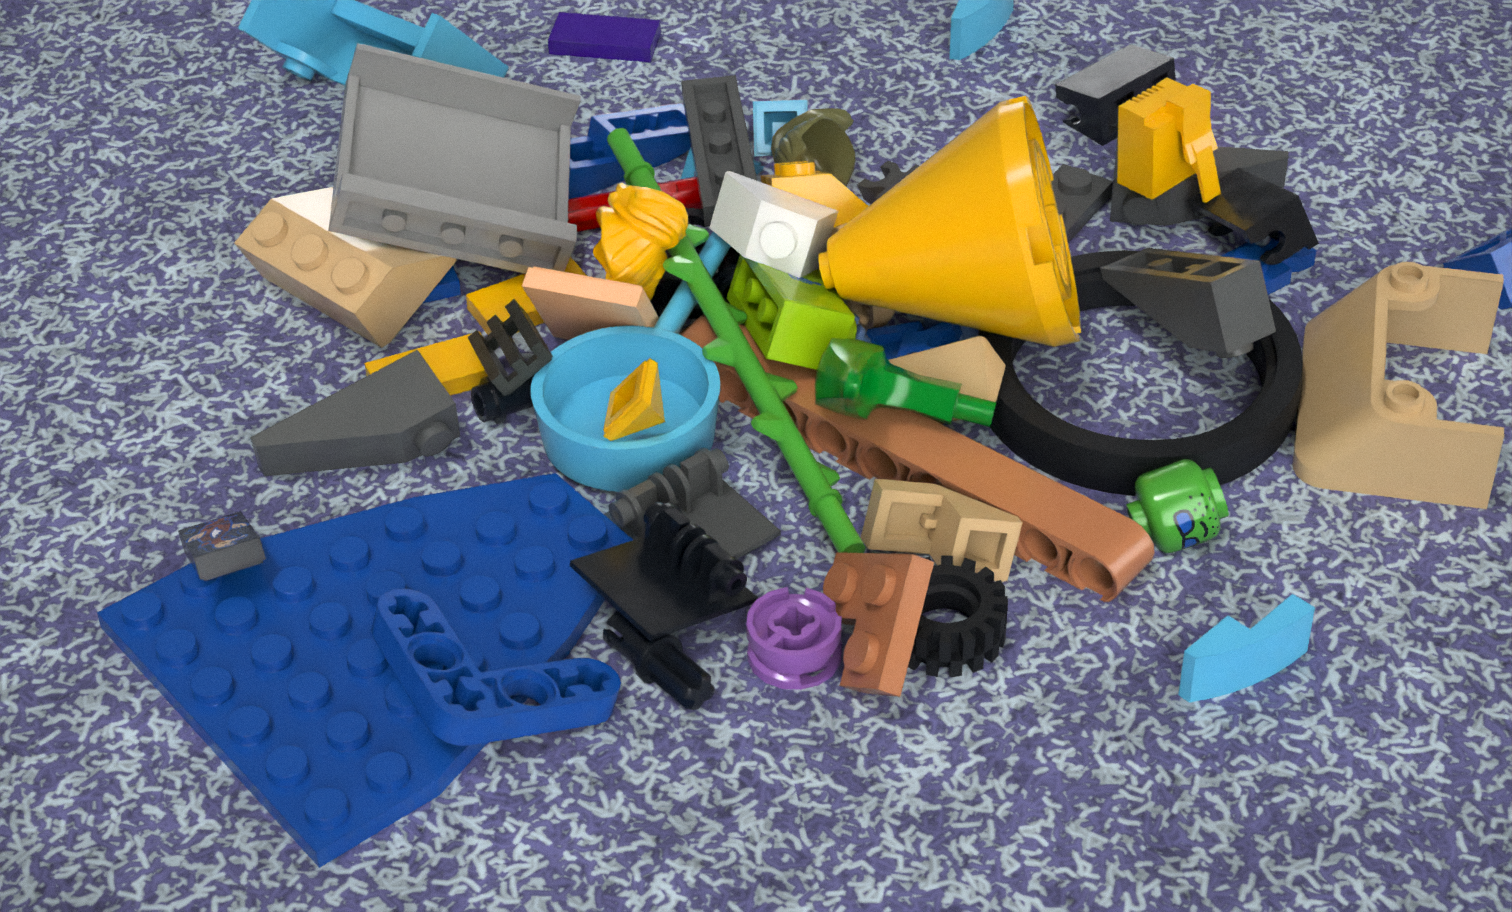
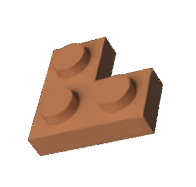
M836 552L833 566L829 569L824 580L823 593L836 603V612L838 616H842V624L855 625L853 634L848 639L844 649L843 661L845 666L839 686L866 694L901 697L934 566L933 561L914 554Z

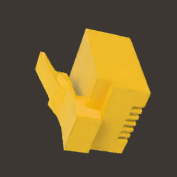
M1165 78L1158 82L1156 86H1151V89H1146V92L1143 91L1142 95L1138 94L1137 98L1133 97L1132 100L1119 105L1117 183L1153 200L1196 173L1202 202L1207 203L1220 195L1221 191L1213 151L1218 149L1211 127V91L1195 84L1186 86L1170 78Z

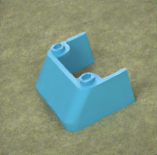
M251 0L238 27L239 30L285 58L286 60L282 68L310 82L316 73L345 85L357 43L503 78L509 69L506 64L440 15L432 13L425 28L355 0Z

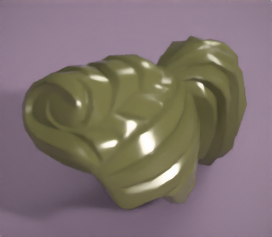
M838 108L811 109L791 119L779 128L772 137L771 151L774 162H815V171L831 173L847 187L855 168L856 156L850 138L845 131L853 125L854 120L846 110Z

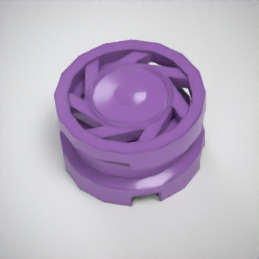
M788 587L769 591L758 598L748 611L746 635L749 642L747 660L753 673L767 684L781 689L796 690L820 685L832 677L841 664L842 616H838L836 612V603L824 593L807 587L805 594H789ZM823 670L822 672L813 677L807 675L808 673Z

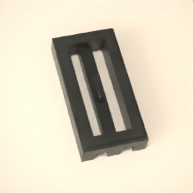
M515 299L505 306L511 316L506 321L502 322L495 314L486 322L491 330L488 336L484 338L476 330L467 337L490 381L504 396H509L549 363L553 357L530 317ZM518 331H520L528 347L534 353L526 362L511 337ZM499 346L509 364L515 370L509 376L495 353Z

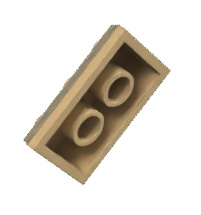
M333 187L270 199L234 244L263 278L381 348L394 339L457 261L456 258L328 231Z

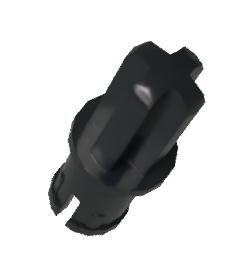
M619 611L615 612L608 619L607 624L619 632L622 637L617 636L610 629H604V641L635 666L636 675L644 683L652 684L655 682L684 708L689 710L699 709L704 701L712 698L715 687L711 684L710 674L683 653L682 643L678 638L668 634L650 641Z

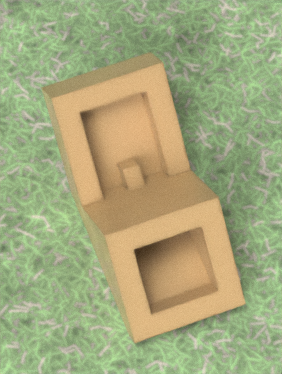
M875 479L861 539L866 547L871 550L929 554L937 565H941V555L953 556V565L960 567L964 558L976 561L975 573H978L986 566L994 572V581L1001 580L1004 582L1009 577L1023 522L1015 515L937 484Z

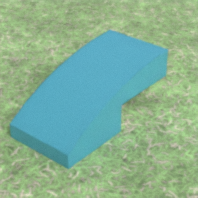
M959 0L951 17L949 59L961 60L993 39L1008 21L1013 11L1014 0Z
M1292 594L1251 629L1227 615L1184 651L1178 695L1188 702L1219 697L1254 685L1289 666L1308 650L1315 607Z

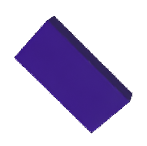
M559 12L548 38L549 54L651 63L661 35L660 20Z

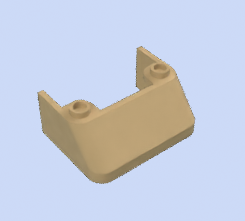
M1400 262L1384 268L1311 319L1305 327L1302 345V392L1297 409L1293 452V470L1298 478L1313 487L1487 509L1504 439V427L1438 420L1437 402L1428 390L1409 380L1394 381L1385 379L1386 344L1394 343L1488 354L1504 275L1422 266L1415 262Z

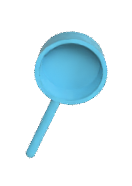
M714 232L711 233L698 254L711 278L731 247ZM682 280L654 327L614 326L578 335L551 351L553 355L552 360L534 374L531 382V399L544 450L551 463L568 478L595 489L619 492L623 489L628 490L646 481L648 476L655 472L663 475V469L670 464H675L681 469L680 462L693 456L697 450L701 448L711 449L716 429L720 375L714 361L708 360L703 356V349L699 345L678 334L697 303L686 281ZM651 358L658 363L665 422L613 441L608 440L603 436V428L610 392L641 363Z

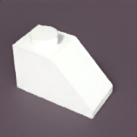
M732 171L725 172L709 228L743 257L801 278L819 268L818 254L826 252L827 239L831 236L838 210Z

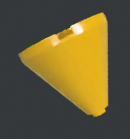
M1021 96L1000 101L827 239V251L818 254L820 273L825 288H836L841 299L1047 346L1057 347L1079 342L1080 339L1077 333H1081L1080 309L1063 215L1058 213L1051 184L1054 177L1039 123L1029 98Z

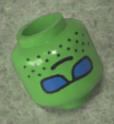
M1183 459L1140 475L1135 483L1137 500L1126 504L1129 518L1141 525L1152 538L1157 549L1164 553L1177 552L1214 539L1220 531V519L1229 516L1222 489L1213 469L1209 467L1202 470L1197 463L1190 459Z

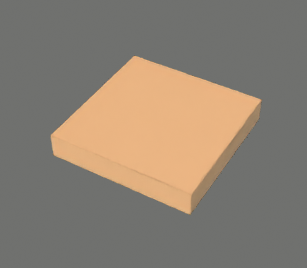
M535 266L533 268L528 267L522 284L523 289L550 332L557 338L570 340L590 331L614 326L654 327L659 319L647 294L640 285Z

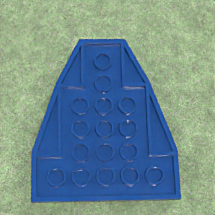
M553 473L412 497L260 538L266 557L263 563L207 581L200 580L192 563L104 608L97 612L102 630L320 868L439 796L487 744L458 746L446 743L437 738L428 729L373 638L371 630L379 597L393 589H411L429 596L437 604L480 672L564 660L605 601L604 597L570 567V560L614 547L633 539L559 475ZM418 661L419 664L435 670L448 669L439 663ZM510 696L512 700L520 704H524L528 699L522 696Z

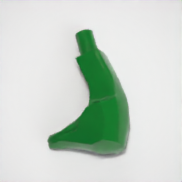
M832 338L819 361L814 383L815 405L862 420H867L873 410L883 407L912 411L949 425L952 424L953 418L990 427L997 402L960 393L961 383L918 375L895 366L886 358L885 349L881 345L857 339Z

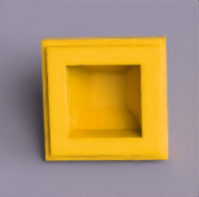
M651 358L641 363L610 392L603 428V436L610 441L665 422L658 363Z

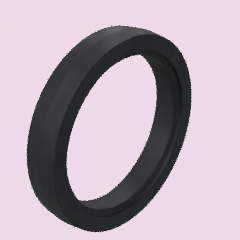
M1103 251L1071 257L1080 311L1106 306H1136L1103 280L1100 268L1139 251ZM1269 299L1276 332L1253 342V350L1246 353L1253 362L1262 385L1261 391L1252 404L1228 423L1198 435L1175 439L1142 440L1096 433L1070 424L1053 415L1030 396L1019 381L1014 370V358L1026 341L982 330L979 331L978 335L985 337L1006 365L990 426L1001 442L1024 461L1053 477L1087 489L1128 496H1136L1135 483L1140 475L1183 459L1193 460L1202 470L1211 467L1220 485L1231 482L1263 464L1285 441L1296 416L1302 392L1303 361L1301 347L1289 320Z

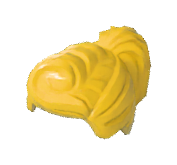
M618 183L615 192L610 193L608 197V204L611 207L601 206L596 211V218L601 228V239L594 246L593 254L606 272L605 279L640 285L643 287L649 300H652L656 287L666 271L663 267V263L667 259L665 250L675 247L686 236L688 213L683 203L665 192L647 187Z

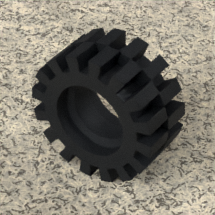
M941 555V565L933 566L908 665L910 669L915 671L922 662L926 664V675L938 677L939 667H949L950 677L962 676V665L967 664L974 673L983 669L984 658L993 662L999 656V647H1004L1006 639L1008 596H1005V586L1002 581L994 582L993 571L985 566L981 571L975 573L976 561L964 558L961 567L954 566L953 556ZM935 609H952L966 614L969 618L954 623H942L930 620L922 614Z

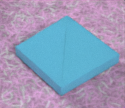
M808 100L753 101L754 157L772 156L771 144L775 132L791 119L807 112Z

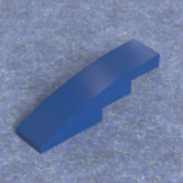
M679 103L591 116L588 136L570 138L568 199L588 196L624 181L625 173L607 142L609 133L617 128H624L628 131L644 161L650 163L653 168L672 161L687 152L691 145L684 105Z

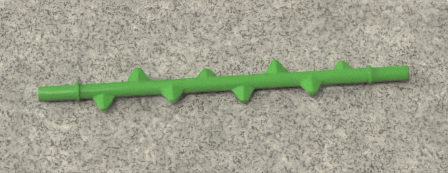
M617 128L611 131L607 137V142L625 173L624 180L626 184L662 191L654 178L655 171L652 165L644 161L628 131L624 128ZM688 224L686 236L675 247L668 249L672 258L666 259L663 267L667 272L686 281L717 336L715 340L703 347V356L708 360L735 368L760 415L752 419V427L776 441L809 500V511L814 517L819 518L837 552L864 553L865 545L841 505L842 496L838 490L831 487L840 480L839 474L835 470L816 461L783 404L784 400L796 393L798 388L793 380L765 372L739 327L740 324L746 321V313L725 302L695 250V247L708 240V231L704 228Z

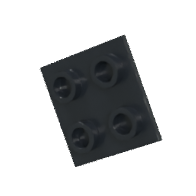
M655 502L647 508L644 514V522L647 524L644 537L570 560V567L650 641L752 605L758 599L745 586L747 576L744 574L743 563L723 550L717 540L710 535H706L702 527L697 524L690 525V520L673 503Z

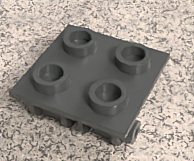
M701 448L693 456L680 462L681 469L675 464H670L663 469V475L655 472L649 475L646 481L628 490L623 489L617 492L616 501L609 504V511L604 514L635 540L645 536L647 524L644 522V514L650 505L655 502L673 503L690 520V525L697 524L702 527L706 535L712 536L723 550L737 559L781 535L780 529L722 480V474L728 471L729 465L724 453L718 448L711 451L707 448Z

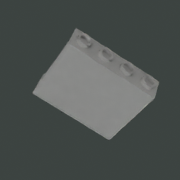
M357 43L344 89L328 231L525 274L528 267L533 268V266L564 272L577 238V225L568 223L571 125L581 102V96Z

